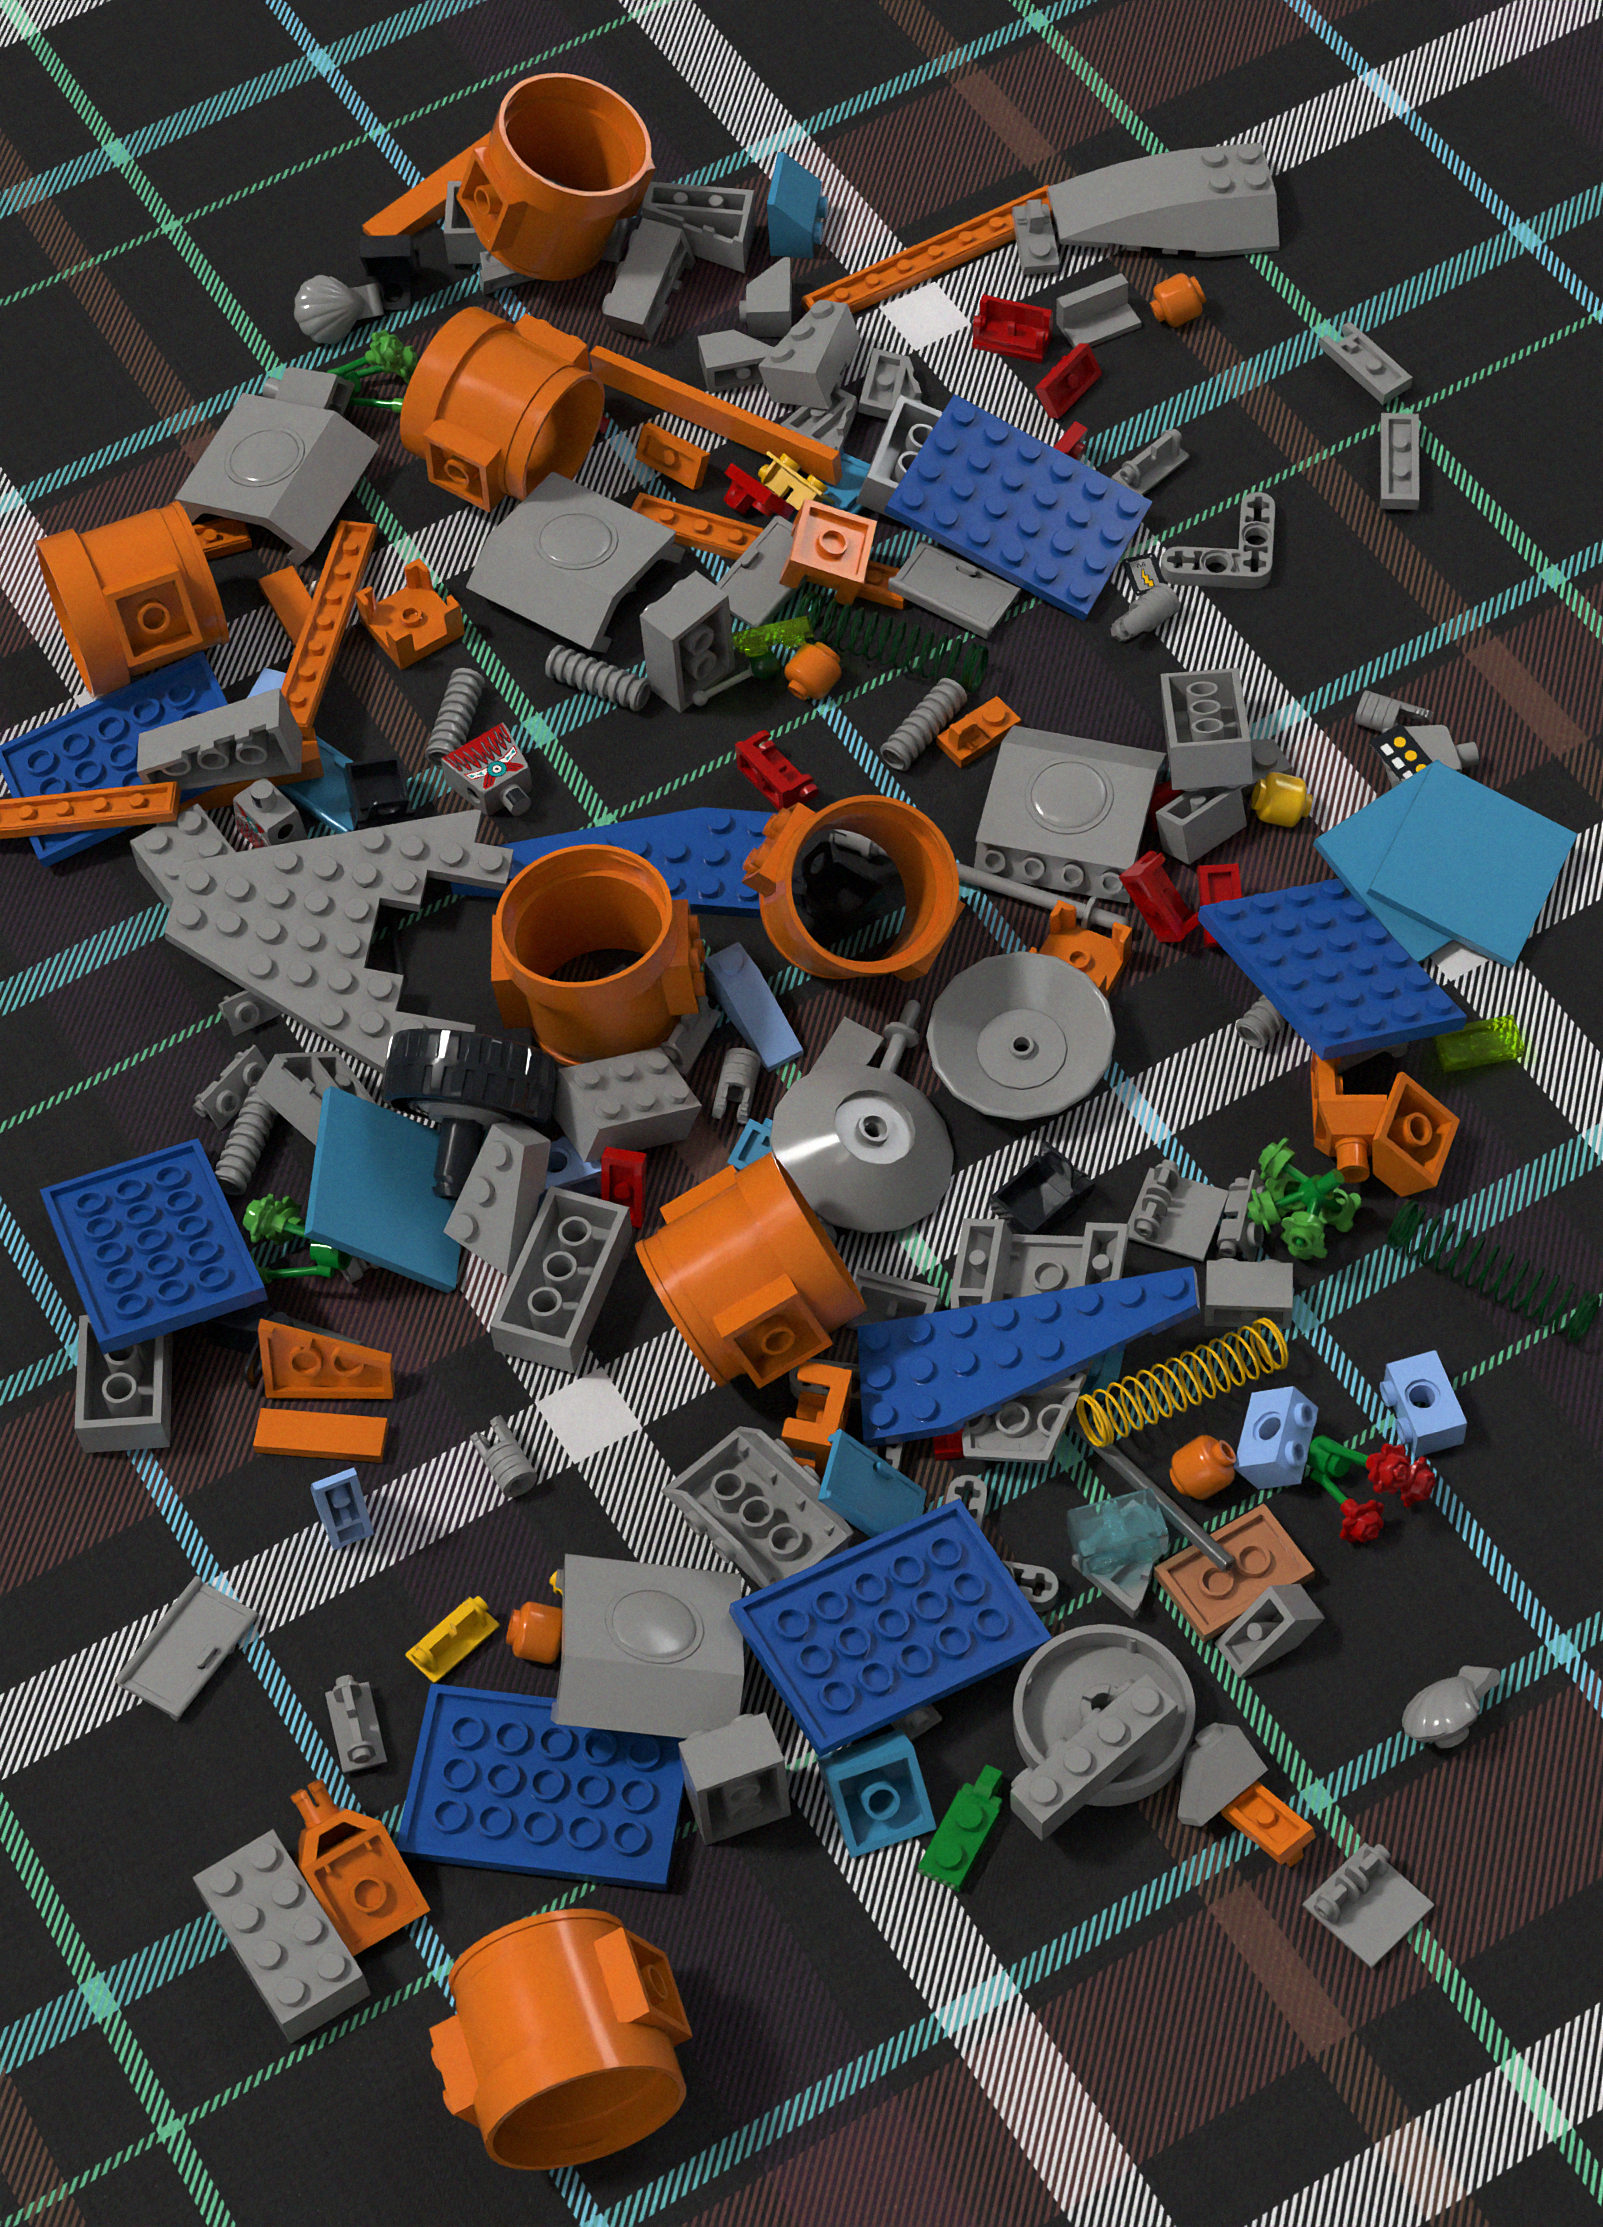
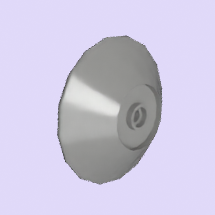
M1019 951L986 957L955 975L933 1005L926 1038L933 1069L954 1097L984 1115L1022 1121L1058 1114L1088 1096L1110 1066L1116 1031L1109 1002L1088 974L1058 957ZM1018 1045H1025L1028 1047V1049L1024 1052H1019L1015 1050V1048Z
M859 1063L823 1066L795 1081L775 1108L770 1135L772 1152L789 1172L814 1213L831 1225L865 1234L904 1230L930 1215L950 1187L954 1153L945 1121L923 1092L893 1072ZM865 1131H871L876 1138L869 1136Z

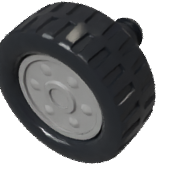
M416 1028L396 1032L391 1037L381 1089L383 1101L390 1107L403 1113L442 1123L433 1174L436 1186L431 1187L435 1197L451 1201L458 1200L480 1153L483 1130H490L492 1124L520 1119L536 1131L548 1126L551 1121L556 1097V1074L559 1064L553 1056L535 1047L505 1038L474 1032Z

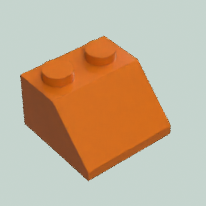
M1404 1072L1397 1073L1372 1140L1373 1174L1400 1197L1436 1187L1460 1122L1457 1116Z

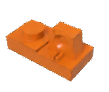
M651 422L643 425L635 454V459L692 490L702 487L710 458V453Z
M996 696L970 714L965 715L964 718L955 724H951L950 728L936 736L937 746L960 768H963L1001 743L1013 725L1021 727V719Z
M1257 1780L1220 1810L1225 1819L1251 1841H1254L1280 1865L1287 1862V1865L1292 1867L1303 1858L1302 1848L1316 1838L1311 1825Z

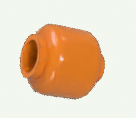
M1178 273L1154 287L1153 294L1155 300L1150 302V306L1158 322L1166 320L1169 326L1177 328L1199 317L1203 311L1202 304L1207 301L1195 276L1189 278L1184 273Z
M816 642L815 645H802L784 669L785 676L790 682L787 686L788 690L803 701L808 697L816 700L823 699L842 675L839 666L841 659L823 643Z
M1200 1435L1177 1450L1172 1456L1171 1480L1176 1489L1185 1497L1206 1500L1227 1487L1234 1480L1235 1469L1233 1468V1463L1236 1462V1455L1231 1446L1224 1440L1218 1441L1209 1435Z
M532 1601L524 1603L520 1610L513 1609L506 1636V1644L512 1645L513 1654L517 1658L538 1663H554L560 1651L562 1652V1609Z

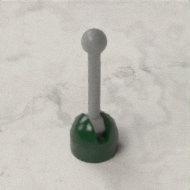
M769 647L757 651L751 656L747 670L705 692L701 690L696 691L692 697L693 702L698 706H703L708 698L751 676L760 680H769L780 675L781 668L776 656Z

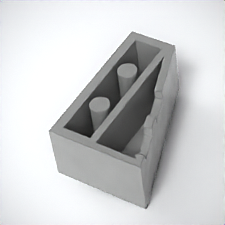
M338 1051L275 1054L254 1089L255 1092L315 1146L317 1143L323 1091L327 1088L334 1086L376 1104Z

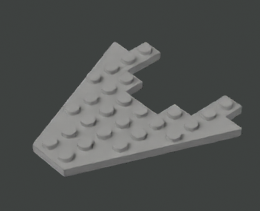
M474 809L182 862L165 929V939L383 1074L389 1042L396 1032L406 1029L433 1028L475 1033L476 1025L397 1011L404 983V975L366 968L380 905L420 912L427 877L505 891L510 875L514 849L476 843L482 810Z

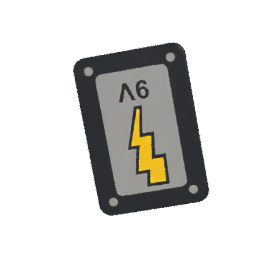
M1154 553L1122 560L1134 595H1144L1158 583L1166 584Z

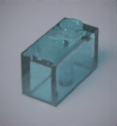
M1152 1488L1067 1510V1532L1082 1576L1093 1573L1096 1575H1106L1117 1570L1119 1566L1133 1562L1141 1564L1150 1563L1168 1552L1169 1533Z

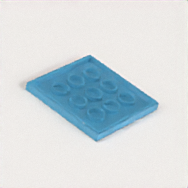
M1433 762L1316 838L1313 843L1314 847L1354 898L1380 922L1418 964L1449 945L1454 939L1366 893Z
M1435 760L1366 894L1511 969L1578 834Z
M330 1086L323 1091L304 1236L445 1293L455 1289L461 1244L443 1231L457 1201L435 1197L431 1188L436 1186L433 1174L440 1131L334 1086Z

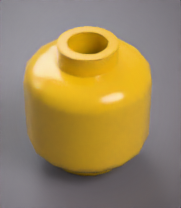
M1270 772L1264 779L1257 780L1252 793L1251 808L1256 810L1257 817L1262 822L1283 827H1294L1301 817H1308L1312 807L1313 796L1312 794H1307V786L1302 778Z

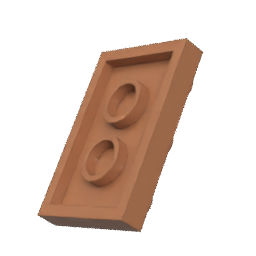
M1264 1503L1210 1534L1236 1560V1564L1229 1572L1223 1573L1194 1544L1154 1567L1155 1578L1203 1643L1227 1630L1270 1585H1303L1313 1579L1315 1569Z

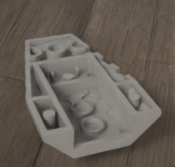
M1262 143L1182 149L1151 155L1088 172L1047 188L1059 243L1063 245L1108 248L1109 243L1122 244L1126 246V250L1141 251V246L1163 248L1162 253L1176 255L1179 249L1196 251L1195 256L1199 257L1279 251L1276 191Z
M964 1218L950 1293L951 1309L1122 1279L1130 1227L1128 1224L1086 1222L1084 1237L1012 1234L1004 1219ZM1094 1360L1088 1362L1089 1367L1030 1396L1024 1393L1001 1404L1002 1409L989 1416L983 1413L965 1422L966 1427L963 1428L964 1432L962 1433L965 1459L1050 1464Z

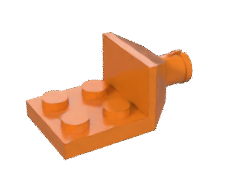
M1312 1050L1310 1075L1314 1147L1329 1157H1337V1170L1344 1176V1182H1362L1369 1177L1368 1157L1372 1156V1140L1387 1103V1095H1343V1078L1338 1076V1066L1341 1064V1057L1322 1061Z
M321 1778L307 1785L316 1801L315 1806L305 1789H300L290 1796L303 1816L306 1828L301 1830L294 1864L301 1875L304 1876L314 1896L353 1957L429 1912L430 1908L383 1823L349 1809L338 1808L328 1793L325 1782Z

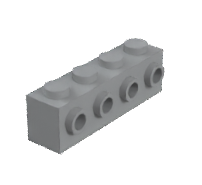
M1147 1673L1143 1674L1137 1681L1129 1679L1124 1682L1114 1693V1701L1102 1711L1099 1708L1092 1710L1081 1721L1079 1725L1080 1730L1069 1740L1063 1737L1056 1741L1046 1752L1045 1757L1047 1759L1036 1769L1032 1767L1026 1768L1013 1780L1011 1784L1013 1789L1010 1790L1011 1810L1041 1841L1045 1840L1176 1725L1178 1704Z

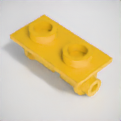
M767 451L766 454L773 461L770 465L765 464L758 472V476L761 478V483L764 486H767L781 498L786 495L790 488H793L794 490L786 501L798 511L805 498L822 503L825 499L832 505L835 501L824 494L829 488L812 474L807 479L798 474L797 472L801 466L783 453L780 458H777Z
M476 1596L474 1599L469 1597L405 1654V1657L436 1684L498 1629L500 1624L486 1612L489 1607L479 1596Z

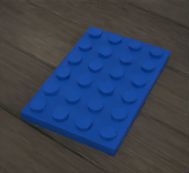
M954 394L886 504L884 513L1074 617L1085 621L1153 501Z
M201 650L0 745V769L12 798L144 785L137 773L140 733L228 705V702L204 651ZM219 785L181 790L179 804ZM133 826L29 836L38 860L43 868H46Z
M1328 879L1323 882L1293 886L1284 890L1259 893L1254 896L1224 900L1219 903L1200 906L1198 921L1322 1061L1459 1031L1465 1027L1467 1015L1380 922L1354 898L1339 879Z
M199 1138L40 1189L43 1203L102 1355L268 1300L263 1282Z
M960 1498L731 1603L729 1607V1614L818 1757L826 1755L1033 1655L1041 1646L1052 1639Z
M430 1684L396 1848L402 1858L667 1891L685 1790L678 1743L685 1741L686 1738L555 1724L550 1718L552 1703L556 1702V1698Z

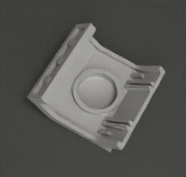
M242 393L174 499L183 506L191 524L201 514L209 513L261 525L269 529L292 546L287 558L299 566L315 551L380 445L335 411Z
M552 471L488 535L466 588L589 650L606 653L612 639L604 636V633L621 598L656 561L665 559L680 563L685 549L673 544L677 531Z
M1013 725L1003 739L975 840L977 841L974 868L1019 883L1129 903L1131 897L1118 876L1138 860L1139 848L1155 786L1162 784L1167 753Z
M565 1554L564 1568L557 1569L555 1587L562 1590V1659L557 1700L552 1703L551 1721L560 1725L687 1738L690 1734L699 1730L708 1729L713 1731L727 1726L733 1719L739 1716L744 1682L743 1635L729 1614V1607L731 1603L742 1598L741 1574Z

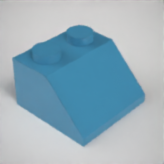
M778 152L767 201L770 255L813 259L816 244H822L823 223L820 221L821 218H827L829 198L823 196L822 181L785 152Z
M902 1729L821 1757H816L829 1804L850 1858L937 1829L914 1746Z

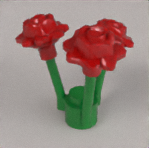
M1320 1435L1310 1443L1306 1464L1314 1469L1311 1479L1321 1484L1341 1505L1340 1511L1346 1516L1342 1521L1343 1529L1339 1537L1342 1540H1347L1349 1543L1357 1540L1365 1543L1367 1540L1376 1539L1380 1529L1383 1528L1384 1522L1381 1514L1385 1506L1374 1499L1366 1504L1358 1505L1353 1498L1348 1499L1330 1478L1342 1477L1349 1470L1351 1462L1370 1471L1368 1479L1374 1483V1492H1388L1393 1495L1400 1488L1404 1507L1410 1508L1417 1501L1428 1500L1435 1486V1474L1429 1470L1427 1458L1421 1456L1413 1465H1410L1411 1458L1405 1455L1406 1447L1401 1444L1392 1446L1389 1443H1385L1382 1446L1381 1453L1378 1452L1368 1456L1346 1448L1325 1435Z

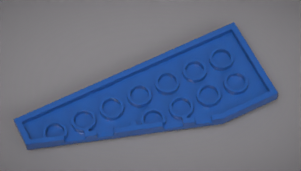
M701 807L497 845V847L514 849L507 886L525 867L551 852L585 844L610 845L629 850L650 862L665 879L672 900L688 899L691 913L761 918L759 893L741 882L747 872L742 869V866L752 849H758L765 841L766 836L762 834V831L773 812ZM451 882L452 894L501 898L504 893L501 890Z
M1191 1266L857 1326L863 1441L868 1448L952 1434L966 1427L965 1422L983 1413L989 1416L1001 1410V1404L1024 1393L1030 1396L1089 1367L1088 1362L1108 1352L1114 1355L1126 1349L1125 1344L1149 1332L1155 1335L1200 1313L1197 1274L1194 1267Z

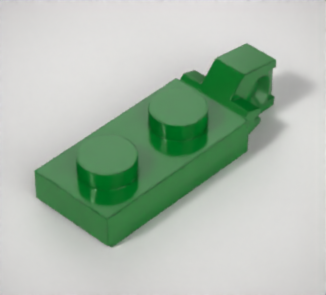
M986 1764L975 1786L966 1782L962 1790L958 1791L918 1865L919 1874L954 1891H961L1000 1817L1003 1799L996 1797V1794L1003 1783V1780H1001L1002 1771Z

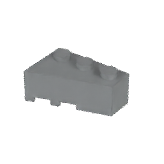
M650 182L642 205L643 218L683 229L694 256L745 273L756 225L754 190Z
M642 218L638 230L635 229L632 232L625 261L619 263L616 270L615 286L612 293H608L603 301L602 312L611 330L651 340L669 309L665 301L670 292H679L682 287V281L678 280L685 268L692 269L696 263L683 229Z
M818 300L758 365L772 402L829 410L832 404L830 395L833 389L839 388L842 382L840 373L843 368L849 366L861 340L847 303Z
M520 1119L492 1124L443 1231L505 1276L512 1275L535 1222L539 1194L544 1193L551 1146V1140Z

